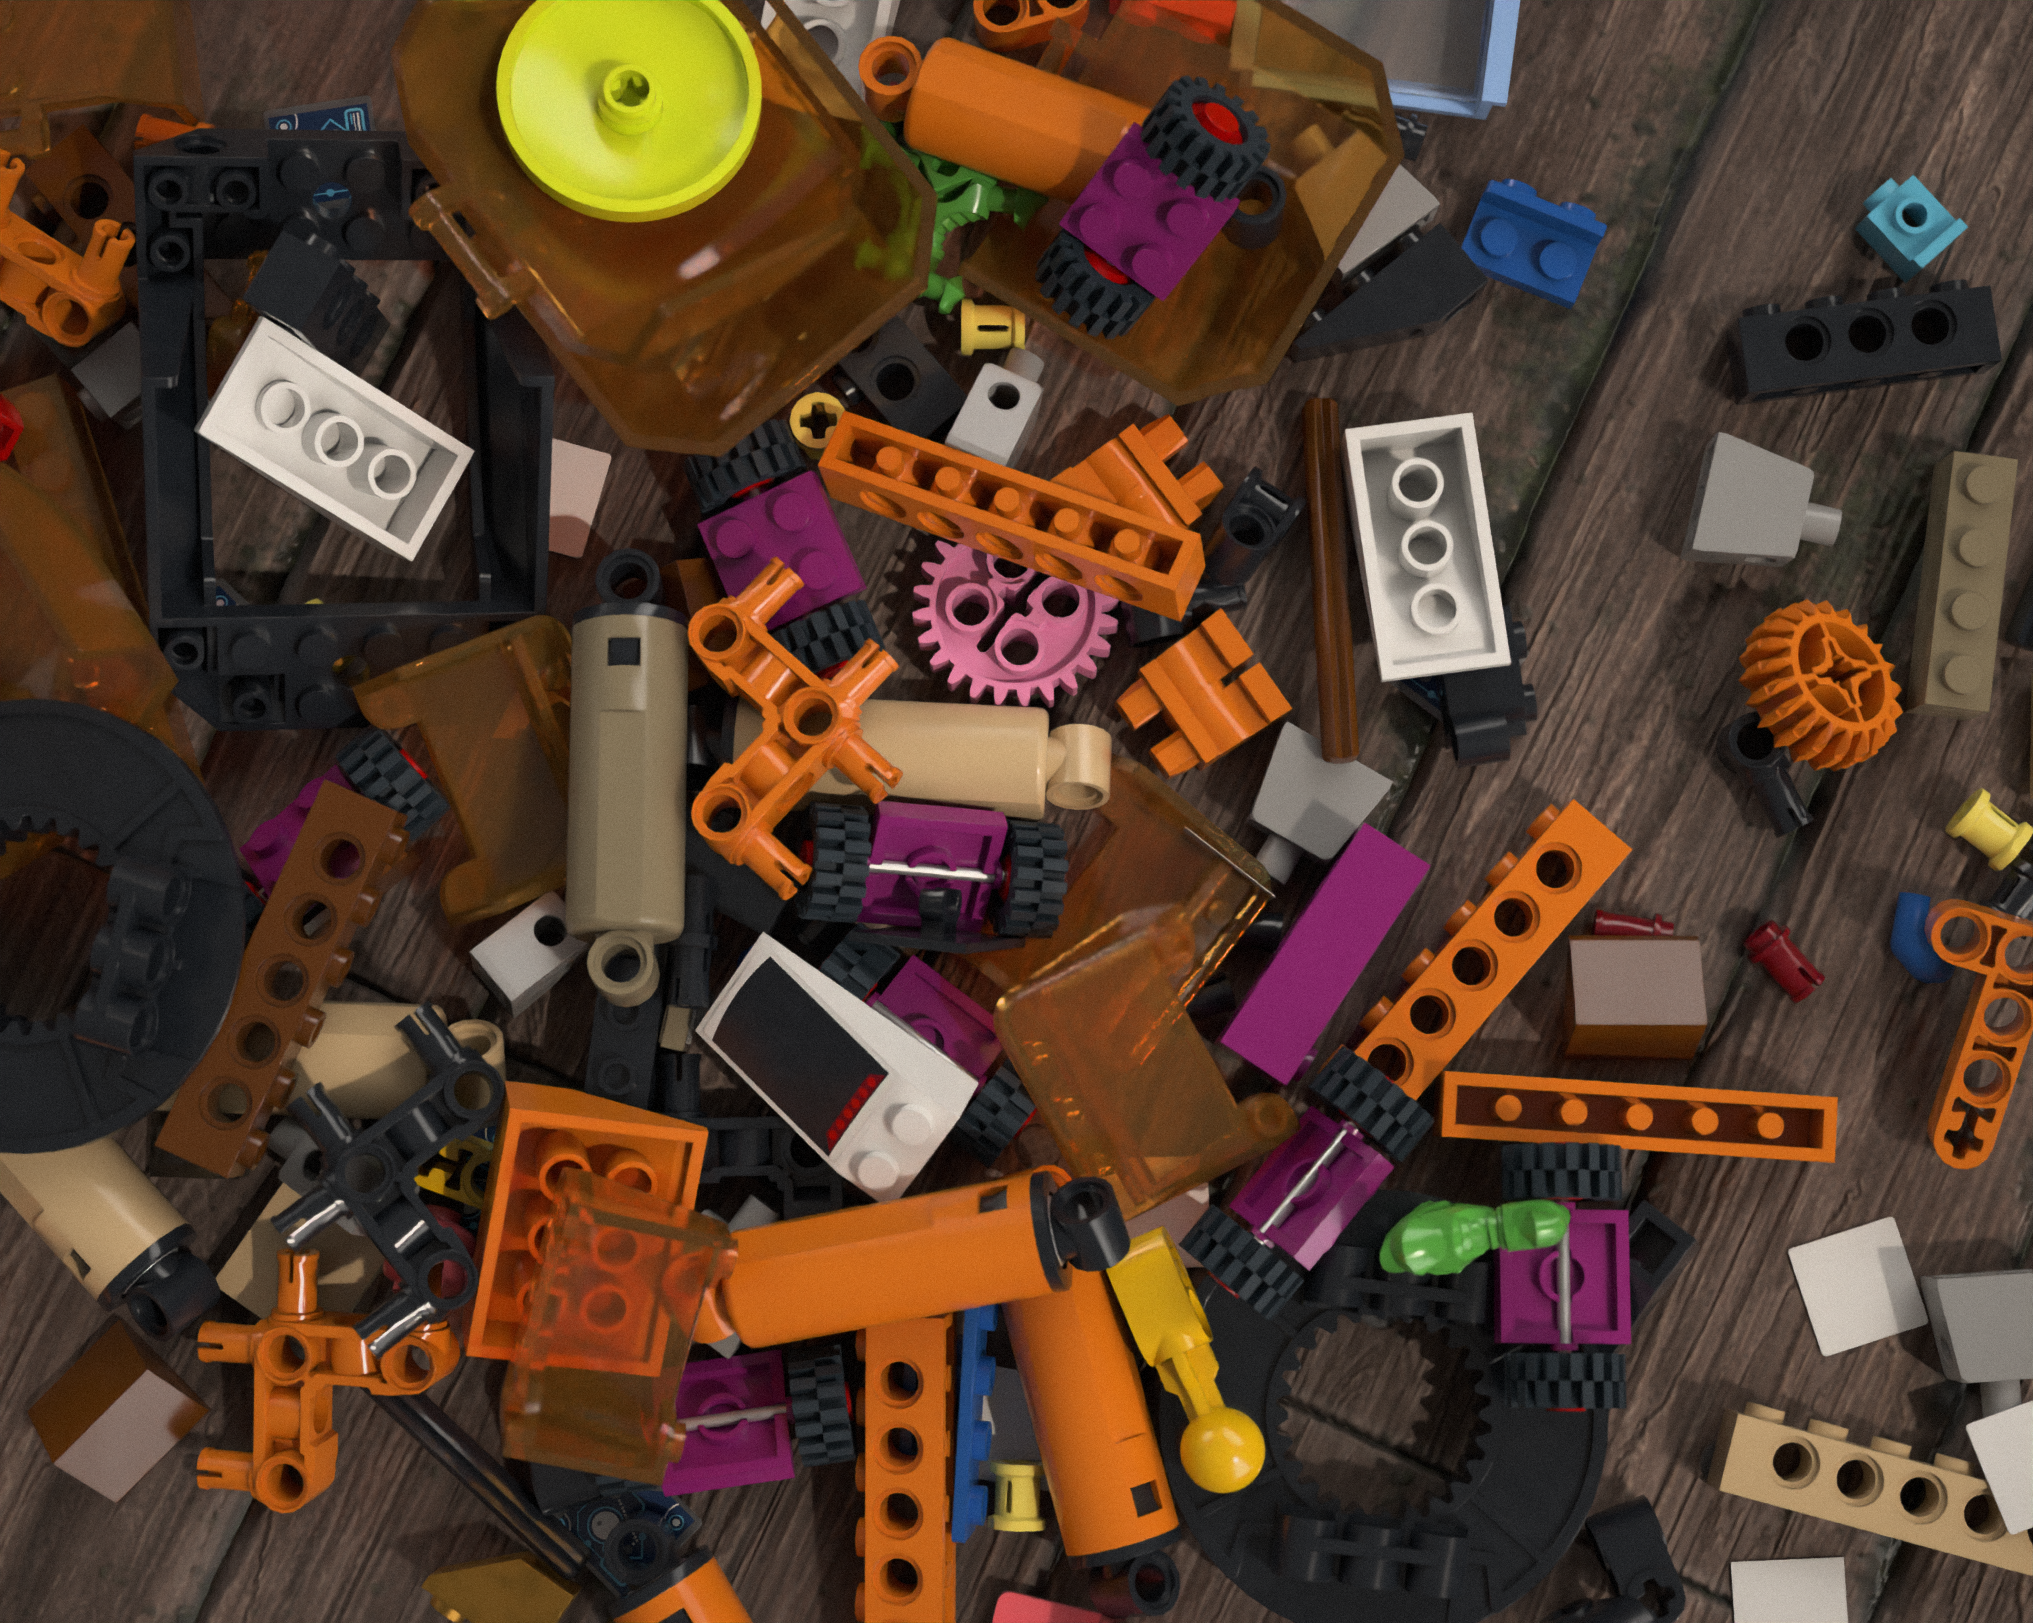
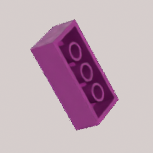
M1364 822L1350 836L1278 945L1277 951H1275V954H1272L1214 1042V1045L1277 1087L1287 1086L1291 1079L1298 1083L1318 1053V1050L1312 1046L1431 865Z

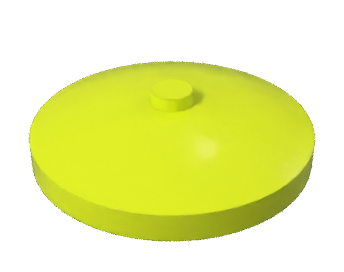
M537 0L521 16L509 34L501 54L496 81L501 127L510 151L521 169L533 183L557 202L574 211L608 221L647 222L660 220L691 210L718 193L742 167L754 144L760 124L762 85L758 60L746 32L734 15L719 0Z

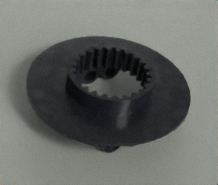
M55 699L0 701V856L7 853L6 841L22 843L27 840L28 833L45 835L52 831L64 837L79 838L78 846L82 849L99 851L95 861L98 867L113 868L106 893L109 913L106 923L99 930L92 946L90 969L93 977L90 989L78 1002L76 1013H60L57 1015L56 1021H27L23 1015L5 1014L6 1005L0 1002V1153L36 1154L60 1152L90 1145L123 1131L161 1106L185 1083L201 1063L216 1039L232 1003L244 954L246 913L239 861L227 826L218 807L202 782L177 754L161 740L140 726L101 709Z
M1378 1189L1375 1195L1365 1202L1338 1235L1333 1246L1320 1257L1310 1271L1276 1244L1272 1249L1265 1244L1264 1246L1304 1280L1271 1322L1240 1296L1237 1299L1210 1275L1206 1274L1201 1280L1195 1292L1207 1317L1213 1336V1341L1209 1342L1219 1365L1214 1381L1225 1406L1248 1415L1257 1424L1264 1438L1265 1459L1262 1469L1257 1477L1245 1488L1232 1493H1215L1198 1486L1189 1477L1182 1464L1180 1445L1183 1433L1190 1422L1179 1396L1166 1391L1161 1381L1159 1399L1161 1448L1167 1476L1176 1502L1191 1532L1208 1557L1228 1579L1249 1597L1270 1611L1294 1623H1478L1496 1613L1502 1612L1525 1596L1552 1570L1580 1531L1593 1504L1603 1472L1608 1443V1409L1586 1408V1411H1545V1408L1505 1407L1504 1353H1558V1350H1550V1344L1494 1343L1495 1264H1493L1492 1247L1470 1262L1460 1273L1434 1275L1428 1272L1424 1275H1418L1408 1271L1392 1273L1387 1272L1381 1266L1380 1249L1387 1233L1420 1204L1428 1201H1445V1199L1410 1191ZM1344 1314L1354 1324L1359 1323L1362 1314L1373 1315L1377 1319H1385L1387 1316L1397 1317L1406 1323L1418 1320L1420 1321V1327L1431 1333L1443 1328L1441 1342L1451 1349L1463 1346L1456 1359L1459 1365L1465 1369H1476L1477 1371L1467 1381L1469 1389L1483 1395L1481 1401L1471 1406V1413L1484 1421L1483 1427L1470 1430L1468 1437L1478 1446L1476 1454L1460 1455L1458 1460L1464 1468L1465 1474L1462 1477L1447 1474L1443 1478L1447 1493L1441 1497L1430 1490L1424 1493V1508L1416 1510L1407 1500L1400 1503L1398 1515L1391 1517L1383 1504L1376 1505L1371 1514H1366L1359 1502L1352 1501L1344 1510H1340V1500L1335 1493L1328 1491L1317 1498L1320 1487L1317 1481L1311 1475L1298 1478L1303 1465L1297 1455H1283L1293 1442L1288 1432L1276 1429V1426L1289 1419L1288 1411L1285 1407L1276 1403L1277 1398L1291 1394L1292 1387L1282 1375L1284 1371L1300 1370L1302 1364L1295 1354L1297 1348L1303 1347L1314 1350L1317 1347L1314 1331L1320 1327L1331 1334L1337 1331V1316ZM1578 1344V1350H1571V1353H1599L1596 1344Z

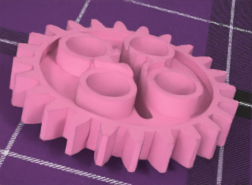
M939 540L935 543V552L942 564L923 562L921 565L922 575L932 585L914 586V600L929 607L912 612L914 626L932 628L918 637V646L923 651L939 650L929 661L930 670L936 673L949 667L952 669L947 680L948 689L951 692L968 682L971 684V704H977L984 694L988 692L994 694V705L1005 706L1009 696L1017 697L1020 707H1029L1031 695L1039 694L1043 702L1050 708L1054 706L1055 687L1060 686L1072 696L1077 694L1078 686L1074 676L1076 672L1091 679L1095 678L1097 667L1089 656L1094 655L1108 658L1111 645L1099 635L1116 633L1118 620L1103 613L1117 608L1119 600L1052 576L1048 577L1029 595L1027 599V616L1024 617L1019 613L1013 614L1000 630L994 644L986 652H980L977 646L989 638L1003 624L1005 619L1004 604L1008 603L1013 607L1018 606L1031 590L1037 576L1041 572L1028 568L1019 577L1007 578L1000 575L994 568L996 563L1002 558L957 543L958 545L955 548ZM1061 594L1072 598L1078 607L1070 616L1062 618L1049 614L1044 609L1043 604L1051 596ZM968 602L978 603L988 611L986 619L980 624L973 626L958 622L953 614L959 606ZM1022 641L1032 645L1037 651V655L1028 664L1014 665L1004 658L1002 652L1010 643Z

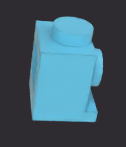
M1912 175L1901 186L1891 177L1862 204L1870 213L1855 229L1906 284L1963 233L1968 226L1961 218L1955 220L1925 186ZM1903 210L1907 212L1919 227H1911L1904 222L1902 218Z

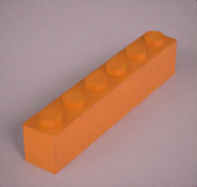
M1441 1071L1435 1081L1433 1117L1435 1122L1433 1123L1432 1136L1526 1143L1579 1142L1581 1144L1620 1145L1621 1149L1835 1163L1838 1097Z

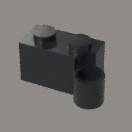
M1510 605L1503 606L1511 658L1510 665L1435 675L1446 750L1452 749L1457 768L1509 761L1511 753L1510 740L1521 739L1527 735L1525 722L1537 721L1538 712L1535 691L1531 683L1523 684L1519 659L1527 658L1526 634L1522 621H1512Z

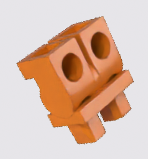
M1169 414L1147 424L1140 430L1133 423L1118 434V437L1101 446L1085 460L1073 468L1071 466L1049 480V482L1190 531L1202 524V512L1209 508L1224 490L1223 484L1204 461L1178 481L1164 464V462L1188 445L1186 436Z
M1222 608L1204 620L1198 628L1139 669L1135 678L1136 682L1114 704L1116 710L1133 732L1159 714L1171 729L1173 734L1148 752L1152 761L1166 780L1183 774L1195 766L1201 772L1216 760L1284 719L1293 709L1260 662L1241 674L1228 686L1224 685L1223 681L1246 666L1254 653Z

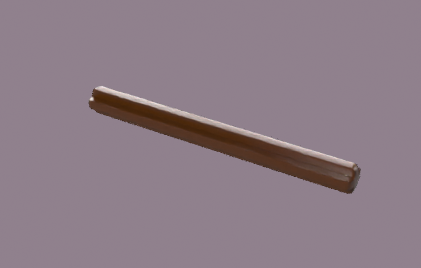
M1311 398L1306 400L1301 411L1306 496L1308 501L1307 513L1322 758L1326 763L1345 764L1354 762L1355 758H1357L1359 754L1338 404L1332 398Z

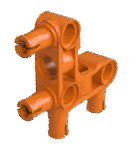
M0 149V300L25 315L27 324L41 333L54 338L58 343L68 347H80L116 324L125 314L126 300L122 291L121 281L118 278L129 251L135 244L136 236L131 230L126 228L122 231L120 239L117 240L116 238L122 224L111 219H101L94 224L93 234L84 256L82 257L10 211L9 205L19 179L24 174L25 164L16 157L11 161L9 169H7L6 166L11 153Z
M773 556L769 560L770 563L737 598L729 595L727 598L723 597L718 603L704 606L695 613L689 622L687 633L689 643L707 672L732 698L740 695L764 719V722L761 724L764 731L733 764L724 763L710 778L694 800L691 816L693 825L711 850L720 854L731 864L735 863L738 866L746 864L772 887L782 900L786 901L794 896L798 890L793 886V882L780 870L787 871L803 886L810 878L813 868L803 863L772 835L773 828L828 769L836 767L868 795L869 799L875 804L882 801L888 793L884 790V785L872 773L877 775L891 789H894L901 780L903 771L893 766L861 738L863 730L860 728L859 717L862 714L859 707L892 672L899 668V665L884 649L880 652L879 645L868 638L861 649L831 680L825 677L822 680L819 679L767 633L768 629L765 624L797 590L804 586L803 581L789 567L785 569L784 562ZM729 630L737 633L734 644L727 650L722 652L707 650L709 641L718 632ZM821 712L832 716L829 728L822 734L808 736L801 733L802 724L810 715ZM731 807L742 811L738 825L731 831L718 833L711 830L713 818L722 809Z
M284 1248L276 1252V1259L278 1260V1304L271 1309V1314L265 1319L260 1320L256 1325L205 1320L198 1333V1342L209 1343V1347L201 1346L198 1348V1357L202 1362L218 1361L252 1364L254 1369L253 1452L205 1447L198 1457L197 1470H206L208 1474L197 1475L198 1487L206 1490L214 1488L248 1491L260 1503L279 1513H291L298 1510L327 1490L334 1481L338 1454V1432L332 1429L333 1385L367 1387L373 1395L419 1394L450 1374L458 1364L460 1356L459 1342L453 1331H451V1324L448 1323V1318H446L440 1324L435 1322L432 1326L424 1322L383 1354L384 1357L378 1361L367 1345L388 1329V1325H383L362 1341L352 1325L356 1322L359 1323L369 1314L324 1311L323 1307L318 1306V1259L320 1258V1251L312 1248L306 1249L305 1254H302L303 1248L297 1254L291 1248ZM444 1261L435 1263L428 1274V1286L431 1292L438 1298L442 1296V1268L444 1267ZM290 1336L295 1337L302 1344L305 1352L304 1360L294 1355L291 1350ZM413 1345L425 1351L429 1358V1371L422 1369L416 1364L412 1355ZM288 1465H292L299 1470L303 1477V1487L297 1485L289 1475Z

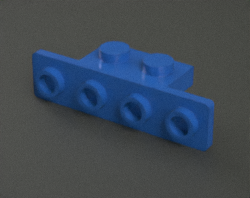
M1000 1303L966 1309L963 1335L957 1334L956 1469L951 1537L952 1542L966 1543L975 1531L976 1525H984L987 1515L988 1488L987 1486L978 1485L980 1460L987 1461L991 1449L992 1424L991 1421H982L983 1396H991L993 1393L996 1360L993 1356H986L987 1331H995L997 1328ZM904 1363L903 1389L909 1391L917 1390L919 1384L917 1373L909 1364ZM900 1428L899 1451L906 1455H917V1439L909 1430Z

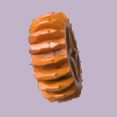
M1806 599L1800 603H1793L1785 609L1779 608L1765 617L1764 622L1752 631V634L1745 639L1747 648L1739 657V660L1746 669V672L1738 681L1750 690L1751 696L1745 705L1755 708L1760 715L1761 721L1757 728L1767 727L1774 735V748L1781 746L1789 747L1790 756L1794 763L1807 760L1814 771L1825 767L1831 768L1835 772L1841 768H1849L1857 762H1863L1878 753V749L1885 745L1890 736L1897 732L1895 719L1903 711L1895 701V698L1902 691V688L1892 681L1890 673L1896 666L1885 662L1880 653L1884 643L1874 644L1867 636V624L1854 625L1848 609L1835 612L1833 606L1827 600L1813 604Z

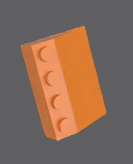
M505 1081L504 1096L500 1104L473 1262L478 1270V1286L474 1296L464 1306L461 1323L466 1356L662 1376L674 1308L664 1288L663 1279L672 1263L685 1255L709 1133L707 1127L569 1088Z

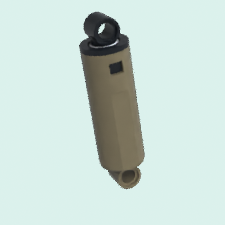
M633 548L615 550L603 559L598 566L595 577L597 591L602 603L584 607L575 612L572 618L565 900L566 932L579 941L593 944L587 959L588 972L593 983L605 1000L613 1005L626 1008L640 1005L649 999L656 990L660 972L658 962L654 956V945L667 943L679 938L684 929L687 633L689 619L682 612L665 606L666 595L657 564L650 555L642 550ZM627 579H641L647 583L644 592L636 598L624 599L615 595L617 587ZM632 955L641 960L639 972L630 981L618 983L607 978L608 966L618 956Z

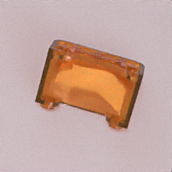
M567 1166L562 1168L504 1379L500 1401L502 1456L662 1486L668 1462L678 1463L684 1448L686 1424L676 1422L675 1400L707 1289L714 1290L720 1278L730 1279L736 1264L738 1239L731 1238L727 1223L594 1172Z

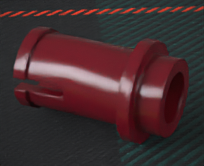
M1596 909L1591 935L1673 936L1674 922L1662 921V914L1655 913L1653 919Z
M1770 920L1756 929L1745 940L1743 945L1750 952L1747 959L1751 964L1759 962L1788 994L1789 999L1796 1004L1813 993L1815 988L1812 984L1820 986L1825 979V975L1818 971L1790 940L1788 936L1791 930L1788 926L1783 925L1779 927L1773 920Z

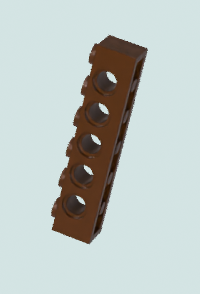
M84 124L24 171L38 188L30 198L54 226H57L63 220L78 236L69 245L80 256H84L93 234L92 229L98 220L111 219L122 224L116 238L117 240L120 239L122 231L126 228L131 230L136 236L134 182ZM98 196H108V206L105 212L95 219H85V209L88 203ZM137 265L132 267L123 266L118 279L121 281L122 291L125 295V313L134 321L139 317ZM204 267L206 343L215 337H226L227 339L226 351L222 357L214 362H207L209 405L254 326Z
M324 779L244 951L238 984L221 1029L201 1063L182 1085L155 1146L227 1179L243 1176L246 1168L254 1170L258 1166L271 1137L269 1133L263 1131L274 1107L280 1110L284 1108L295 1089L299 1074L292 1071V1067L302 1046L308 1049L313 1046L324 1026L327 1013L319 1009L331 985L338 988L350 970L354 959V952L348 950V946L358 925L364 928L369 925L379 907L382 891L375 889L385 866L395 867L405 851L410 831L403 829L409 817L408 815ZM351 842L359 851L360 863L354 874L348 878L340 879L332 871L331 856L338 846ZM322 902L331 912L332 923L329 931L323 937L314 940L304 930L303 917L310 906ZM292 962L300 968L304 983L302 990L296 997L286 1000L277 992L275 978L282 966ZM260 1023L266 1024L275 1036L274 1050L263 1061L253 1057L247 1046V1038L250 1031ZM230 1084L240 1087L247 1098L245 1113L237 1121H231L226 1118L219 1106L220 1095Z

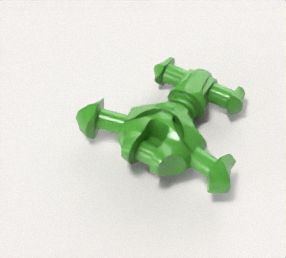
M876 121L865 126L867 145L862 167L875 169L881 163H884L897 172L899 175L895 183L902 186L903 194L908 196V205L913 207L912 217L914 218L913 223L911 222L910 231L906 230V234L901 233L899 235V244L893 256L877 250L875 243L871 240L865 246L856 250V269L865 279L868 274L886 280V284L892 287L893 292L900 297L921 298L925 296L940 302L939 313L949 314L956 303L966 295L962 286V276L949 279L935 273L938 264L945 256V252L942 251V243L946 239L945 233L951 232L955 227L963 226L967 222L974 223L977 220H988L990 211L1013 214L1014 222L1024 231L1034 214L1049 202V197L1018 187V189L998 186L999 179L915 149L911 152L897 142L898 138L891 122Z
M1544 1199L1502 1204V1207L1497 1206V1210H1493L1491 1207L1464 1203L1451 1204L1446 1200L1424 1202L1403 1217L1387 1233L1380 1249V1263L1384 1270L1392 1273H1402L1405 1271L1418 1275H1424L1427 1272L1434 1275L1460 1273L1470 1262L1484 1254L1491 1247L1493 1250L1502 1247L1503 1250L1508 1249V1252L1545 1248L1557 1244L1567 1231L1570 1214L1564 1205H1558L1551 1200Z

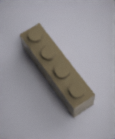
M1953 451L1934 465L1906 713L1969 721L1989 712L2018 459Z

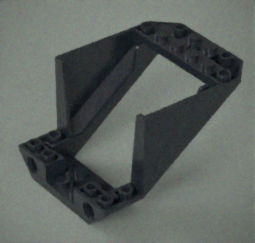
M198 128L133 151L151 677L218 731L366 728L374 721L381 727L480 724L543 670L545 665L555 376L528 281L531 179L521 169L510 149L461 132ZM335 182L345 186L349 190L350 195L342 206L333 209L324 208L313 199L317 188L325 183ZM284 230L302 241L308 232L321 237L343 253L341 256L343 260L459 261L466 446L475 451L467 464L473 601L216 606L209 440L194 431L208 407L204 259H266L280 233ZM344 656H358L368 663L366 668L355 676H342L332 669L333 664Z

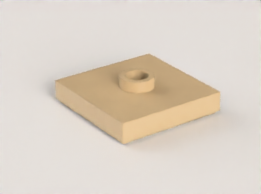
M282 1183L216 1277L220 1290L261 1319H265L271 1314V1309L278 1304V1260L276 1259V1252L284 1248H290L285 1238L306 1223V1219H300L280 1235L270 1222V1218L274 1215L277 1216L302 1197L285 1183ZM336 1222L302 1247V1254H305V1250L308 1248L320 1251V1258L318 1259V1306L323 1307L324 1311L352 1313L382 1270L385 1259L369 1237L350 1234ZM290 1336V1339L292 1341H294L303 1348L300 1341H298L295 1337Z

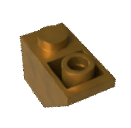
M530 1550L440 1567L430 1574L421 1586L433 1595L430 1600L433 1608L456 1623H462L465 1618L471 1623H558L582 1589L580 1585L571 1579H563L543 1559Z

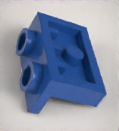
M1503 179L1500 183L1495 180H1489L1461 248L1485 276L1571 309L1575 304L1597 246L1603 239L1607 225L1596 221L1595 213L1582 205L1562 202L1558 206L1536 197L1537 191L1521 181Z

